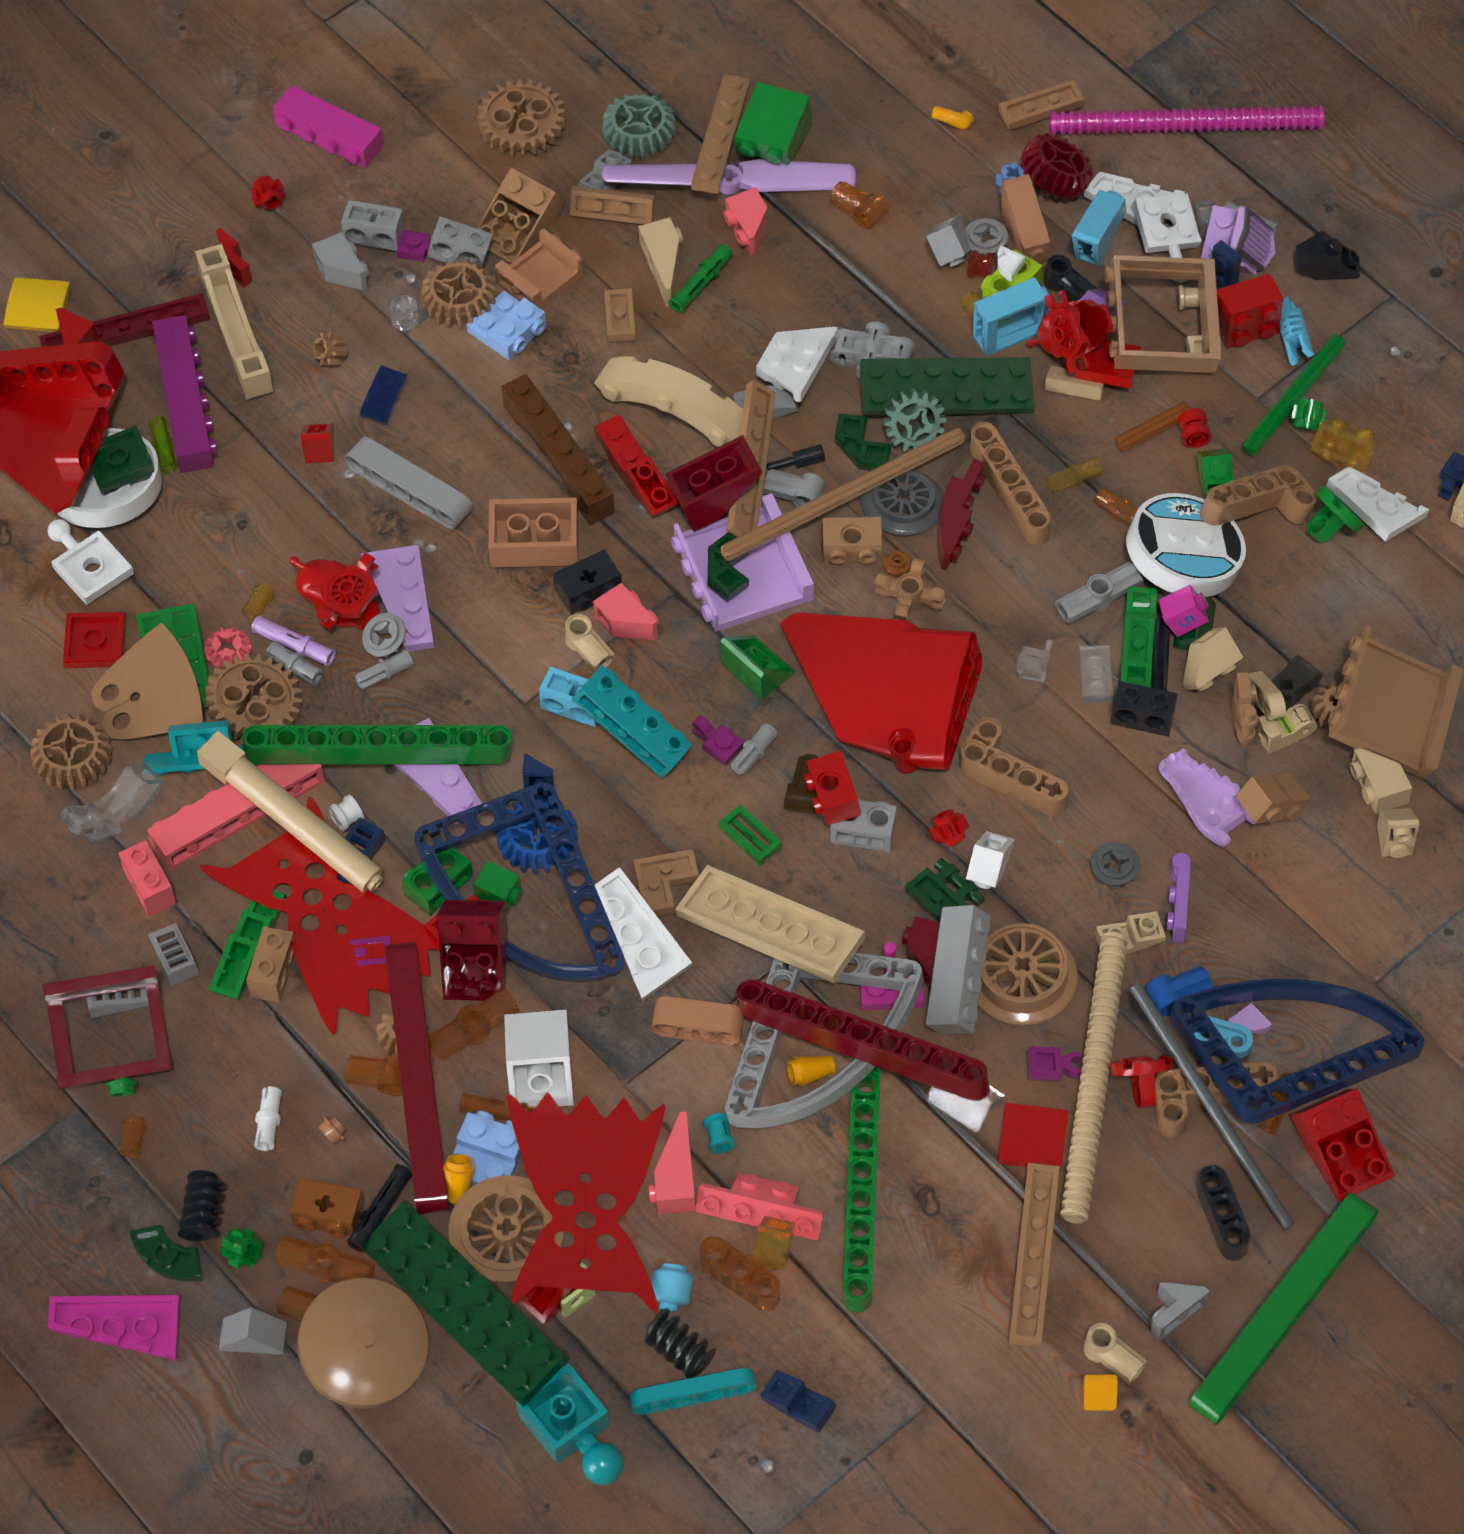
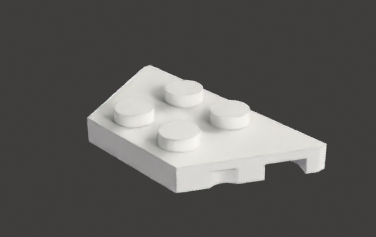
M838 327L776 332L756 366L757 376L771 382L780 391L787 389L793 393L795 401L801 402L835 343L834 335L838 331Z

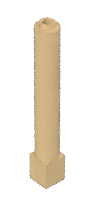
M217 731L197 751L198 762L223 784L227 785L229 783L362 893L368 890L373 892L380 886L383 881L381 876L382 868L246 758L245 752L221 732Z

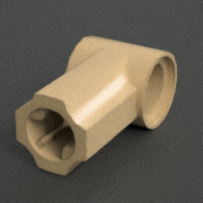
M575 614L567 619L565 623V643L567 647L578 652L594 672L601 665L609 668L615 660V654L594 631L590 619L582 614ZM580 631L583 634H575L574 632Z
M1098 1323L1090 1327L1083 1348L1087 1358L1093 1362H1101L1130 1385L1141 1374L1148 1361L1116 1337L1115 1330L1110 1325ZM1093 1339H1102L1107 1343V1346L1099 1347L1094 1344Z

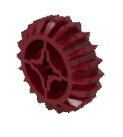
M1046 133L1045 135L1038 134L1036 138L1033 137L1025 146L1020 158L1022 162L1020 166L1025 170L1024 175L1029 174L1032 183L1038 186V190L1046 191L1047 195L1053 194L1056 199L1062 197L1064 200H1068L1069 198L1076 199L1078 196H1081L1089 187V183L1092 181L1091 178L1094 175L1092 172L1093 166L1089 163L1090 159L1083 155L1084 151L1078 150L1075 144L1069 143L1066 138L1064 140L1060 139L1058 135L1052 137Z

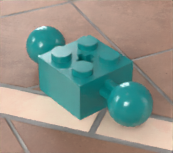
M569 1363L561 1368L525 1407L516 1401L519 1418L557 1465L579 1449L583 1454L582 1470L589 1481L597 1485H608L620 1477L624 1468V1459L621 1452L614 1445L604 1442L598 1443L595 1439L596 1436L610 1427L609 1412Z

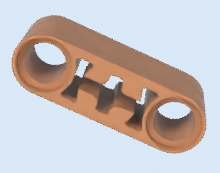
M659 997L655 1003L651 1031L658 1036L736 1045L741 1040L744 1017L741 1014L740 1007L736 1005L675 997Z

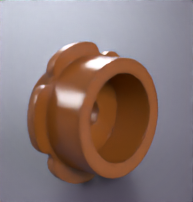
M894 550L889 553V556L884 557L883 566L886 568L889 576L899 578L909 572L912 560L907 553Z

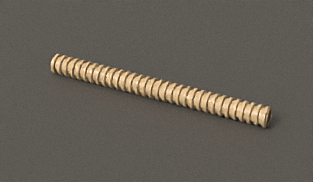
M1117 932L1104 933L1100 939L1098 969L1095 973L1094 995L1092 996L1091 1013L1089 1014L1090 1021L1088 1023L1089 1030L1086 1034L1085 1056L1082 1061L1084 1065L1081 1068L1083 1074L1080 1076V1092L1077 1095V1110L1075 1111L1074 1128L1072 1130L1073 1137L1071 1138L1072 1145L1069 1149V1164L1067 1165L1068 1173L1065 1176L1067 1182L1064 1184V1189L1066 1191L1063 1192L1064 1200L1061 1203L1063 1209L1060 1211V1217L1070 1223H1083L1089 1219L1087 1212L1090 1210L1089 1203L1092 1198L1090 1194L1093 1191L1094 1167L1097 1163V1148L1099 1147L1098 1139L1101 1135L1102 1113L1105 1108V1094L1107 1093L1106 1086L1108 1084L1107 1077L1110 1073L1108 1068L1110 1067L1111 1050L1113 1049L1116 1015L1119 1011L1120 989L1122 988L1124 963L1126 961L1125 955L1127 953L1126 946L1129 942L1125 935Z

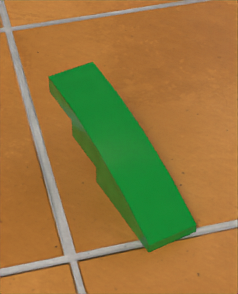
M273 890L276 898H287L284 893ZM253 900L250 901L247 910L243 909L234 934L229 935L209 987V992L239 1000L247 986V975L263 926L275 928L281 911L268 908Z

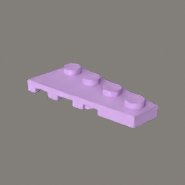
M414 545L367 552V554L375 558L374 563L379 566L371 577L379 591L385 611L398 615L404 621V626L408 631L404 635L406 643H401L403 649L410 652L434 648L419 546Z
M428 718L415 725H433V723ZM394 764L401 773L404 772L413 780L414 785L420 791L428 794L432 798L433 803L447 816L482 804L458 764ZM455 822L458 826L462 825L460 822Z

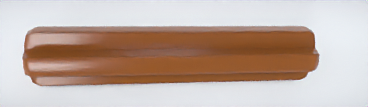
M1182 402L1118 435L1115 442L1116 446L1120 451L1124 452L1178 424V416L1185 410L1191 409L1187 402Z

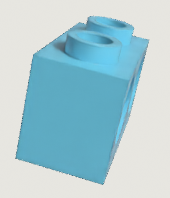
M550 666L539 688L540 708L592 727H596L598 723L572 700L573 696L588 679Z

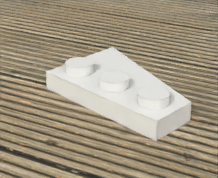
M1099 172L1089 183V187L1084 192V197L1093 201L1099 189L1105 192L1115 191L1126 200V212L1123 218L1138 226L1132 205L1135 199L1185 194V192L1176 189L1174 193L1160 190L1159 185L1150 184L1149 187L1135 184L1129 178ZM1164 218V219H1160V221H1161L1162 224H1163V223L1165 222V220H1166L1165 218Z
M1350 466L1330 477L1326 485L1385 542L1425 519L1430 510L1422 505L1417 508L1406 502V497L1398 492L1393 495L1380 488L1381 486L1378 481Z

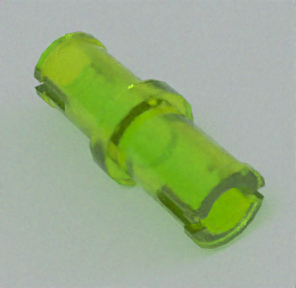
M157 416L158 425H155L153 418L148 421L153 438L151 445L157 453L161 472L169 474V465H171L173 472L178 469V463L173 451L174 442L173 438L169 436L166 418Z

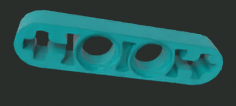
M740 1368L637 1389L629 1395L633 1414L646 1415L745 1395L753 1392L757 1388L753 1369Z

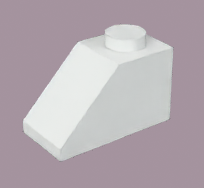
M986 831L974 845L966 879L973 881L980 888L990 889L991 887H996L1002 879L1015 839Z

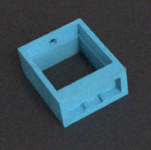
M1035 277L974 302L972 337L986 357L1037 336V329L1042 318L1048 314L1044 296L1049 294L1044 286L1041 287Z

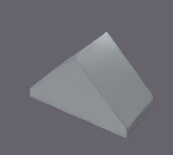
M252 1307L225 1317L222 1322L219 1351L284 1355L288 1323Z

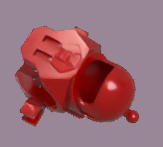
M1065 290L1056 292L1058 302L1054 300L1053 294L1044 296L1045 303L1051 310H1049V314L1042 318L1037 329L1038 338L1027 340V346L1034 348L1036 344H1040L1044 351L1056 358L1064 357L1067 359L1066 367L1068 373L1078 371L1076 361L1079 363L1080 370L1090 367L1085 354L1105 343L1107 334L1113 331V323L1108 308L1104 304H1096L1091 299L1067 302Z
M365 552L360 558L357 567L354 564L345 566L335 560L314 559L304 564L296 556L289 559L292 566L299 568L295 580L296 589L302 597L315 605L316 617L322 620L320 625L330 630L333 625L340 628L354 626L359 630H364L367 623L373 617L380 614L378 604L372 601L379 594L371 577L379 567L374 563L375 558Z

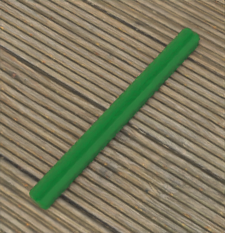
M1338 334L1330 337L1242 443V451L1244 453L1254 456L1292 411L1293 405L1298 404L1299 398L1302 399L1344 348L1345 339L1343 337H1340Z

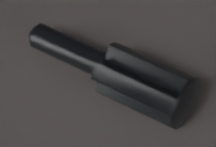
M821 444L792 452V457L767 463L766 467L768 471L792 465L800 468L825 461V452Z

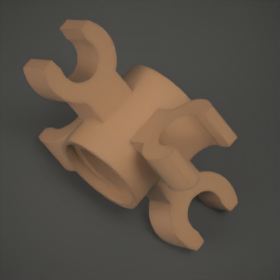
M914 557L910 572L900 576L898 581L884 574H878L876 577L874 594L882 597H897L896 620L908 621L910 612L919 609L922 604H926L935 610H943L946 590L923 587L922 578L925 572V568H923L925 560Z

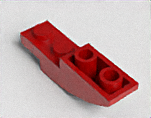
M620 414L595 426L594 432L608 452L609 462L632 495L651 516L655 517L679 505L677 498L650 456L646 457Z

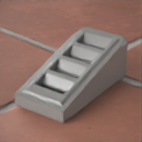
M177 923L148 934L170 986L199 975L197 965ZM172 934L175 935V937L170 938L160 943L158 942L159 939H162ZM176 942H178L179 944L165 951H162V948L167 947L171 944H174ZM182 951L181 954L166 959L167 956ZM184 959L186 960V962L170 967L171 964H174Z
M140 988L141 997H135L134 990L127 991L128 998H122L121 992L115 993L116 999H110L109 994L102 995L103 1000H97L96 996L87 997L91 1018L149 1006L146 988Z

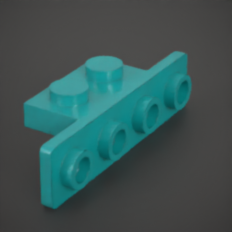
M229 720L169 726L168 735L172 752L146 754L142 765L143 774L163 775L174 771L189 773L197 769H205L198 762L197 751L217 731L233 742Z

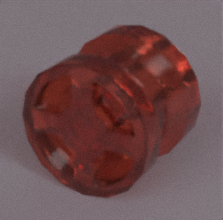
M971 250L968 278L981 276L985 279L988 275H992L994 253L980 254L978 250Z

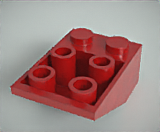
M1358 1088L1345 1089L1290 1114L1303 1145L1337 1201L1344 1200L1351 1192L1357 1194L1395 1177Z

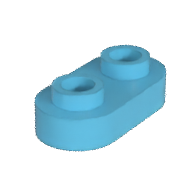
M1208 1016L1237 1058L1245 1057L1250 1053L1253 1045V1035L1247 1027ZM1204 1032L1194 1033L1195 1037L1201 1041L1210 1040V1038L1201 1036ZM1239 1042L1242 1046L1235 1047L1231 1043Z

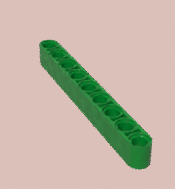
M253 725L244 730L242 746L246 758L256 765L503 764L511 758L513 736L510 729L502 725Z
M877 1066L851 1089L843 1302L848 1310L855 1313L864 1312L870 1307L872 1302L881 1068ZM862 1087H869L872 1089V1091L862 1092L859 1089ZM862 1115H867L871 1117V1119L868 1121H862L858 1119V1117ZM859 1144H868L870 1148L862 1150L857 1148L856 1146ZM864 1172L867 1173L869 1177L862 1179L856 1177L855 1175L857 1173ZM863 1201L868 1206L860 1208L855 1206L854 1203ZM861 1230L866 1232L867 1235L857 1237L853 1235V1232ZM855 1260H863L864 1262H866V1264L864 1266L857 1267L854 1266L852 1262ZM859 1289L864 1291L865 1294L857 1297L850 1294V1292Z
M1353 1192L1348 1194L1195 1392L1189 1403L1190 1408L1215 1425L1222 1421L1373 1224L1379 1213L1377 1208Z

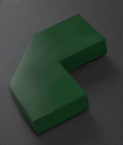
M839 413L835 443L858 469L871 471L889 462L891 444L864 440L868 417Z
M730 532L708 546L707 585L727 601L749 586V579L733 567L748 556L749 551L730 561H726L721 554V546L736 538Z

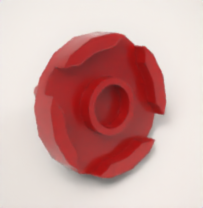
M1149 1055L1118 1059V1062L1111 1061V1075L1131 1076L1134 1101L1138 1109L1154 1107L1156 1105L1154 1073L1174 1069L1172 1055H1160L1161 1059L1154 1060Z

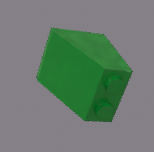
M757 82L735 135L737 151L748 157L757 156L774 164L782 163L789 165L812 127L809 96Z

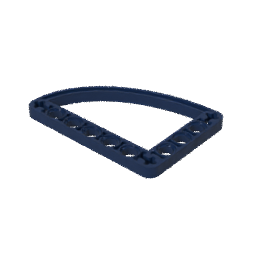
M545 782L537 783L418 828L414 837L415 846L425 869L444 900H464L447 876L436 853L535 817L595 964L572 965L553 962L528 953L508 940L506 960L539 976L565 982L600 981L621 973L624 967V955L557 792L552 785ZM542 791L544 795L550 794L548 797L550 810L545 812L543 802L541 800L536 801L538 793ZM511 801H518L522 804L523 811L518 815H510L505 809L506 805ZM485 811L492 813L495 818L494 822L489 826L479 824L477 817L480 813ZM553 817L560 819L563 823L562 828L557 832L549 831L545 827L548 819ZM454 822H460L464 824L466 831L463 835L456 837L449 833V826ZM443 827L444 837L447 841L442 842V836L433 839L432 846H428L426 842L421 843L424 840L423 835L429 834L430 837H436L440 835L439 828ZM561 845H569L573 848L574 854L569 859H561L556 851ZM573 872H580L584 875L585 882L581 886H572L568 882V876ZM585 899L594 901L597 906L596 910L591 914L581 912L579 909L581 901ZM595 927H603L608 932V936L603 941H595L590 936L591 930ZM609 946L608 952L610 957L618 959L615 962L614 968H610L608 964L603 965L605 962L603 949Z
M1265 979L1225 984L1177 999L1173 1004L1170 1014L1172 1023L1239 1117L1251 1124L1263 1122L1415 1060L1420 1056L1425 1044V1039L1417 1028L1397 1010L1382 1001L1350 988L1319 981ZM1294 999L1335 1005L1359 1013L1382 1025L1392 1034L1258 1087L1204 1011L1229 1004L1257 1000ZM1194 1033H1207L1210 1040L1201 1041L1195 1037ZM1385 1050L1392 1058L1387 1060L1379 1058L1376 1051ZM1213 1055H1220L1227 1060V1063L1224 1065L1216 1064L1212 1061L1211 1057ZM1350 1061H1360L1366 1068L1357 1070L1350 1065ZM1333 1071L1339 1075L1340 1079L1330 1080L1325 1077L1324 1072ZM1238 1079L1244 1084V1087L1234 1088L1228 1083V1080ZM1306 1081L1314 1089L1312 1091H1304L1297 1083ZM1273 1092H1281L1286 1095L1288 1100L1279 1102L1271 1094Z

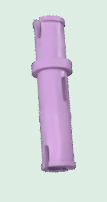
M261 615L257 616L253 621L252 633L261 635L271 641H276L282 646L302 654L304 659L308 657L329 667L336 657L335 649L316 642L314 637L310 635L303 636Z

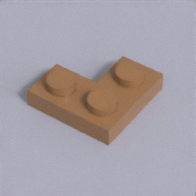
M693 849L633 860L639 893L656 916L675 913L670 886L695 882L699 877Z

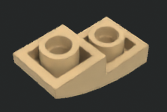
M1157 911L1129 915L1126 922L1096 926L1094 932L1098 946L1101 944L1100 939L1104 933L1117 932L1125 935L1129 941L1126 946V954L1165 941L1166 938Z

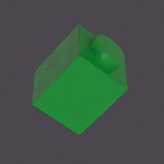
M490 861L486 863L473 883L474 894L481 901H505L506 914L512 905L516 906L519 903L523 894L520 875Z

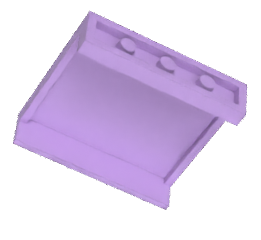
M772 493L761 497L758 527L782 515ZM728 518L710 523L696 531L691 529L682 532L678 523L674 524V537H671L673 550L676 554H681L683 559L681 560L682 570L686 577H691L693 581L691 583L693 595L696 600L701 599L703 604L701 606L703 618L706 623L711 622L715 632L814 600V583L790 531L750 550L748 556L733 566L749 579V586L727 601L707 585L708 546L728 533Z

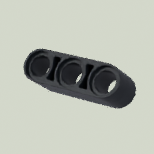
M1216 1165L1207 1166L1200 1172L1197 1187L1198 1198L1222 1256L1232 1261L1240 1260L1247 1254L1251 1236L1250 1229L1225 1170ZM1214 1182L1218 1184L1219 1187L1210 1188L1206 1185V1183ZM1226 1210L1230 1213V1215L1222 1216L1218 1214L1216 1211ZM1238 1238L1242 1243L1232 1244L1228 1239Z

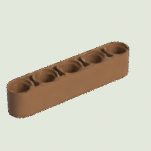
M989 422L976 423L971 428L970 452L972 456L984 462L982 472L986 475L987 480L1025 540L1033 545L1045 543L1050 533V513L996 428Z

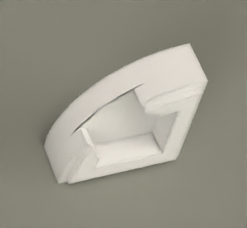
M1000 246L997 253V267L1001 275L1012 282L1024 265L1025 256Z

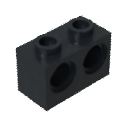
M1119 681L1112 706L1111 725L1169 737L1176 712L1178 693Z

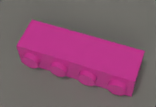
M291 85L273 106L275 124L284 131H290L307 142H313L327 152L335 153L352 164H358L366 168L384 147L381 128Z

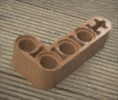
M1282 465L1211 488L1199 511V515L1205 523L1217 526L1277 507L1290 522L1304 524L1307 522L1318 500V496L1296 468Z
M985 717L980 719L962 745L960 753L961 772L966 777L1046 815L1059 816L1063 814L1068 800L1067 784L1062 779L1001 751L1002 725L995 718ZM985 735H990V736H993V737H991V738H986V737H984V736H985ZM969 758H978V760H970ZM997 770H1002V771H1005V772H1004V773H998V772H996V771H997ZM1023 783H1030V784H1032V785H1031V786H1025V785H1023Z
M1267 1062L1243 1063V1066L1258 1087L1277 1080L1278 1073L1273 1065ZM1196 1067V1071L1218 1105L1230 1104L1204 1067ZM1172 1069L1160 1072L1155 1079L1156 1105L1154 1106L1158 1130L1162 1135L1170 1138L1178 1137L1184 1132L1188 1108L1204 1107L1181 1069ZM1238 1079L1228 1080V1082H1233L1237 1085L1234 1088L1244 1087V1084ZM1170 1087L1175 1091L1165 1092L1162 1090V1088ZM1174 1115L1179 1120L1171 1121L1166 1116Z

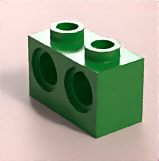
M453 847L436 853L442 866L451 865L450 868L444 870L455 888L459 891L473 877L471 861ZM423 862L406 872L402 880L404 895L431 917L442 906L444 898L433 883ZM422 885H430L426 889L419 888Z

